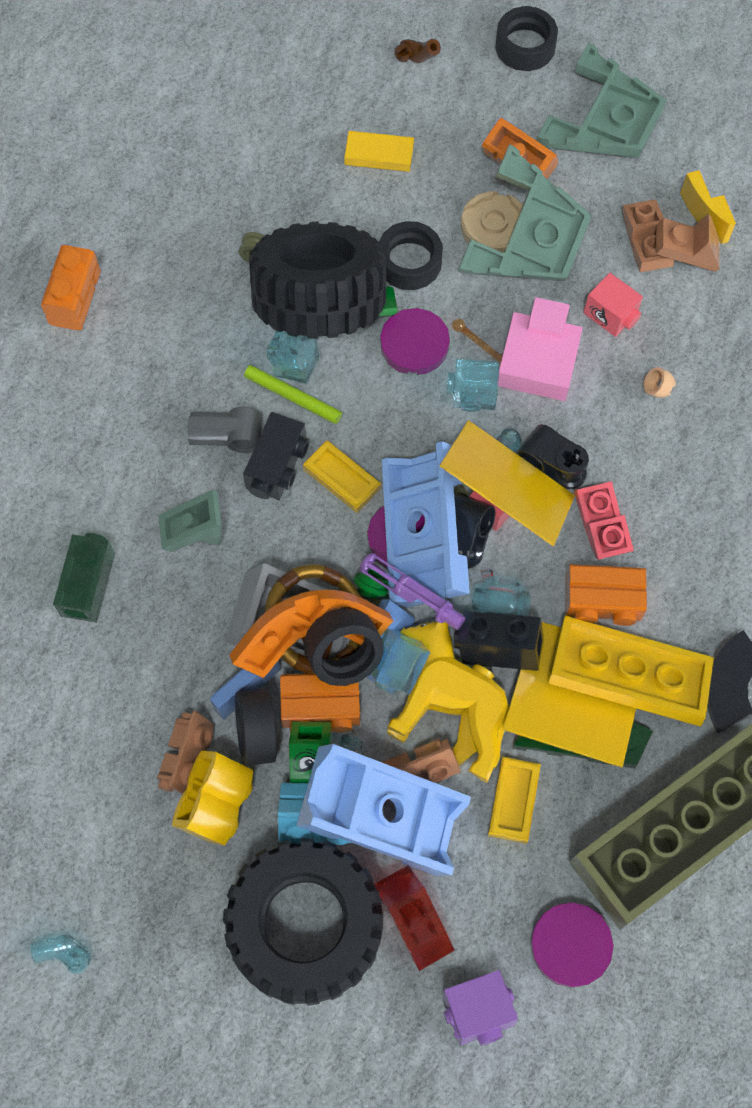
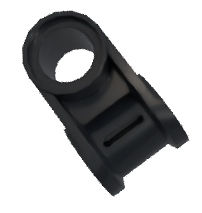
M538 425L517 452V455L565 489H576L584 484L586 480V468L589 463L587 451L547 425Z
M457 495L454 497L458 550L462 551V554H458L467 556L468 569L476 567L483 558L488 535L495 521L496 510L492 505Z

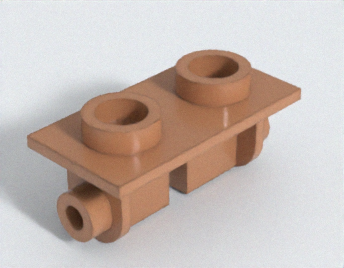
M193 711L192 714L183 712L181 718H177L168 746L179 749L178 755L165 753L159 774L156 777L159 780L158 788L161 790L173 792L174 789L183 794L187 789L189 774L197 756L201 751H206L212 742L215 724L196 711Z
M437 738L433 742L414 749L417 759L410 761L407 752L389 760L381 761L384 764L434 783L443 781L461 772L448 739L440 741Z

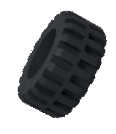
M319 221L309 222V224L300 225V223L292 224L289 228L284 229L281 227L274 230L272 235L266 234L259 243L257 242L250 253L249 269L253 310L266 325L269 324L272 329L278 332L286 331L289 336L298 337L303 335L307 336L308 339H318V336L335 338L342 333L349 335L355 333L359 327L364 329L373 320H376L386 304L385 251L375 237L372 238L364 230L358 231L354 226H341L336 222L320 224Z
M301 838V844L290 843L289 839L277 842V848L271 851H267L265 848L255 855L257 859L250 866L245 864L238 872L240 878L236 885L231 884L227 894L229 899L228 906L223 912L226 946L230 950L232 960L238 970L253 986L268 997H273L287 1004H307V1006L320 1004V1002L328 999L334 1000L342 996L349 988H354L362 980L363 975L371 968L376 959L383 932L382 901L379 891L375 888L372 876L366 868L363 869L358 859L349 851L346 853L340 851L334 843L325 841L324 844L315 843L313 838ZM298 883H314L329 890L338 900L344 919L341 936L334 948L323 957L306 962L294 961L278 953L271 945L265 927L266 913L274 897L283 889Z

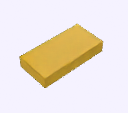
M348 131L344 165L410 172L414 137Z
M328 440L303 463V470L356 513L381 489V483Z
M507 757L501 758L488 836L524 844L528 843L541 764Z

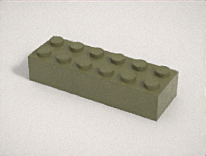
M752 724L575 855L571 860L570 865L619 930L752 830Z

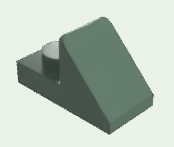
M210 490L158 515L161 547L163 550L174 552L198 540L220 545L222 525L218 492L215 490Z

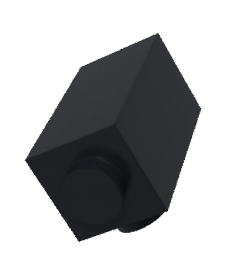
M274 412L270 413L243 472L245 487L252 495L261 499L271 497L280 501L284 489H291L296 476L294 466L298 458L303 459L310 443V439L306 438L305 423Z
M464 612L465 621L458 630L455 629L454 648L459 649L463 664L539 671L544 643L541 617Z

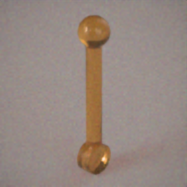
M460 318L455 319L452 322L453 330L466 335L497 360L496 363L500 367L503 354H499L469 330L464 320Z

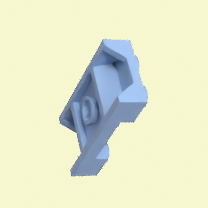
M441 441L436 443L435 452L412 459H382L387 563L410 576L413 580L441 598L449 599L470 594L467 556L458 554L454 486L460 485L462 482L439 466L452 446ZM421 515H424V527L417 533L416 522L420 519ZM388 566V573L399 579L401 574ZM389 581V587L393 589L396 584ZM389 590V599L396 605L409 608L425 604L419 599L409 603Z
M335 744L318 747L296 826L331 839L340 838L402 860L404 865L435 876H449L453 874L454 866L447 854L453 823L469 805L471 797ZM387 799L391 800L396 807V816L392 822H388L382 813L383 804Z

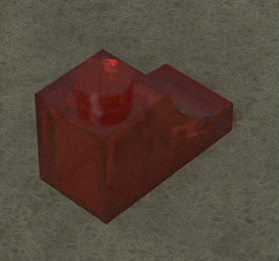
M409 865L374 884L376 890L379 891L382 905L419 971L455 951L425 887Z

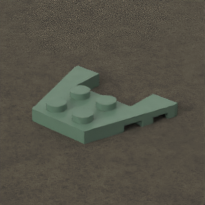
M588 43L577 62L575 73L603 83L604 85L581 127L549 115L536 141L547 148L640 158L665 109L667 100L638 78L634 77L631 79L619 70L620 65L611 58L607 61L598 54L596 46Z
M509 144L495 177L527 190L528 193L504 253L471 239L457 271L470 274L565 281L592 215L561 187L557 188L542 175L543 171L534 163L531 165L519 154L520 151L516 147Z

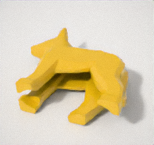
M426 622L417 626L400 629L399 639L407 647L415 650L419 657L410 675L407 702L400 715L389 722L387 734L405 743L407 737L427 710L449 715H461L457 743L452 748L453 754L460 767L474 753L478 752L477 761L471 764L468 772L487 783L493 768H496L500 759L501 741L505 732L503 727L509 711L505 691L492 680L494 674L480 665H474L473 668H470L454 659L453 645L448 629L449 624L446 622Z

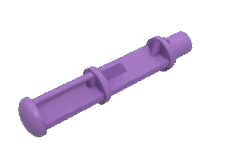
M374 553L368 554L362 560L360 571L363 574H366L409 603L419 599L436 610L435 621L438 623L446 622L456 630L462 626L466 617L454 610L452 603L444 600ZM375 559L400 573L401 577L397 579L374 564ZM371 568L396 585L392 589L367 572Z

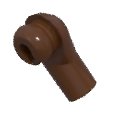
M405 39L400 42V45L395 47L394 53L400 62H407L410 59L414 63H422L438 55L441 46L436 39H430L424 43Z

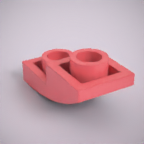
M612 481L574 491L580 516L596 559L600 560L634 551L625 515L621 516Z

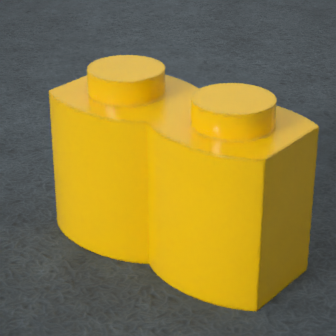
M201 751L190 771L187 789L177 804L172 826L209 843L225 846L237 831L239 807L252 791L253 770L217 752Z

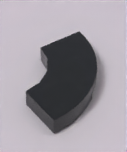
M744 630L730 639L713 661L707 707L717 733L752 715V707L748 699V684L752 677V641Z

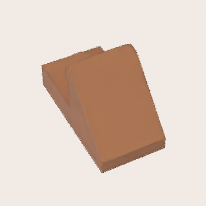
M707 214L694 227L663 218L656 225V254L714 272L719 270V237L711 216Z

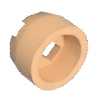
M660 367L651 369L644 380L645 392L657 398L669 396L672 388L676 386L674 376L669 371Z

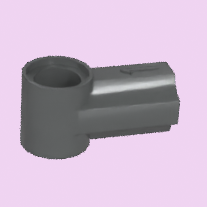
M244 406L233 408L230 410V413L191 412L188 418L189 444L227 446L228 449L238 453H252L260 437L262 414L257 409Z

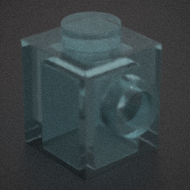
M276 331L267 348V357L271 362L275 377L307 384L320 358L316 339H308L307 336L303 335L298 337L289 336L286 331Z
M456 359L455 373L448 372L447 394H453V408H461L468 412H476L481 409L495 410L498 396L499 362Z
M387 628L382 636L384 653L381 662L371 674L376 680L374 684L392 694H395L397 689L411 694L431 652L421 641Z

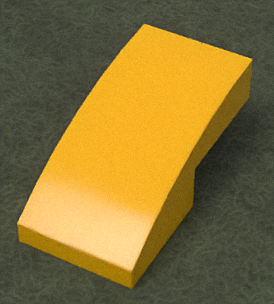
M700 170L687 173L680 192L685 205L697 222L709 214L718 234L719 242L721 244L727 243L736 222L725 196L721 195L711 198Z

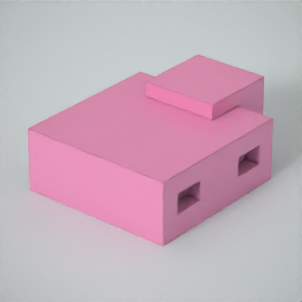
M535 297L531 316L517 312L513 313L496 386L566 401L583 327L566 323L569 304Z

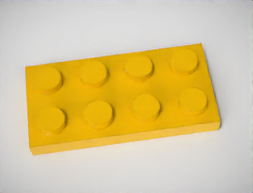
M565 616L561 625L549 684L701 727L706 719L714 657Z

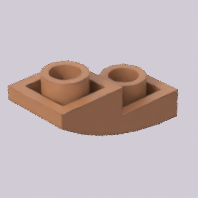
M656 199L623 205L625 225L639 271L646 272L673 267L674 259L656 254V225L664 218Z

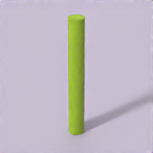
M249 365L245 370L244 377L335 425L340 421L343 414L342 411L252 365Z

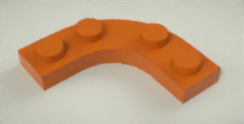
M338 590L305 592L271 606L252 625L229 656L233 665L264 678L285 651L298 639L306 636L307 630L316 619L330 611L341 608L357 609L369 616L380 636L390 626L393 619L388 611L348 592ZM359 634L344 636L360 645L363 644L365 638Z

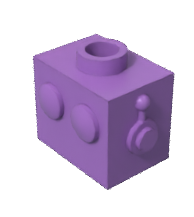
M500 970L444 989L443 1000L446 1005V1011L443 1012L447 1024L453 1026L455 1031L454 1037L458 1039L460 1046L478 1040L480 1046L495 1042L504 1037L503 1030L514 1027L518 1020L517 1012L513 1007V1001L515 1000L511 988H507Z

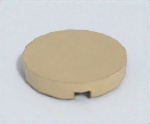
M497 191L477 194L467 202L461 216L460 230L464 240L469 243L472 239L504 253L523 204L514 196L507 194V197L498 195L499 192Z

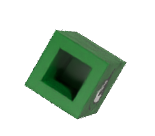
M292 722L289 738L290 783H309L318 747L332 744L331 722Z

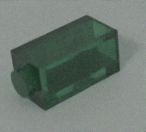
M86 533L85 536L72 534L53 602L60 617L97 623L115 557V552L109 540L95 533Z

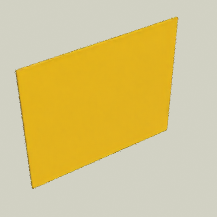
M468 420L439 466L547 543L554 546L575 495Z
M542 622L544 643L539 671L521 669L503 730L622 768L636 708L549 684L561 627Z

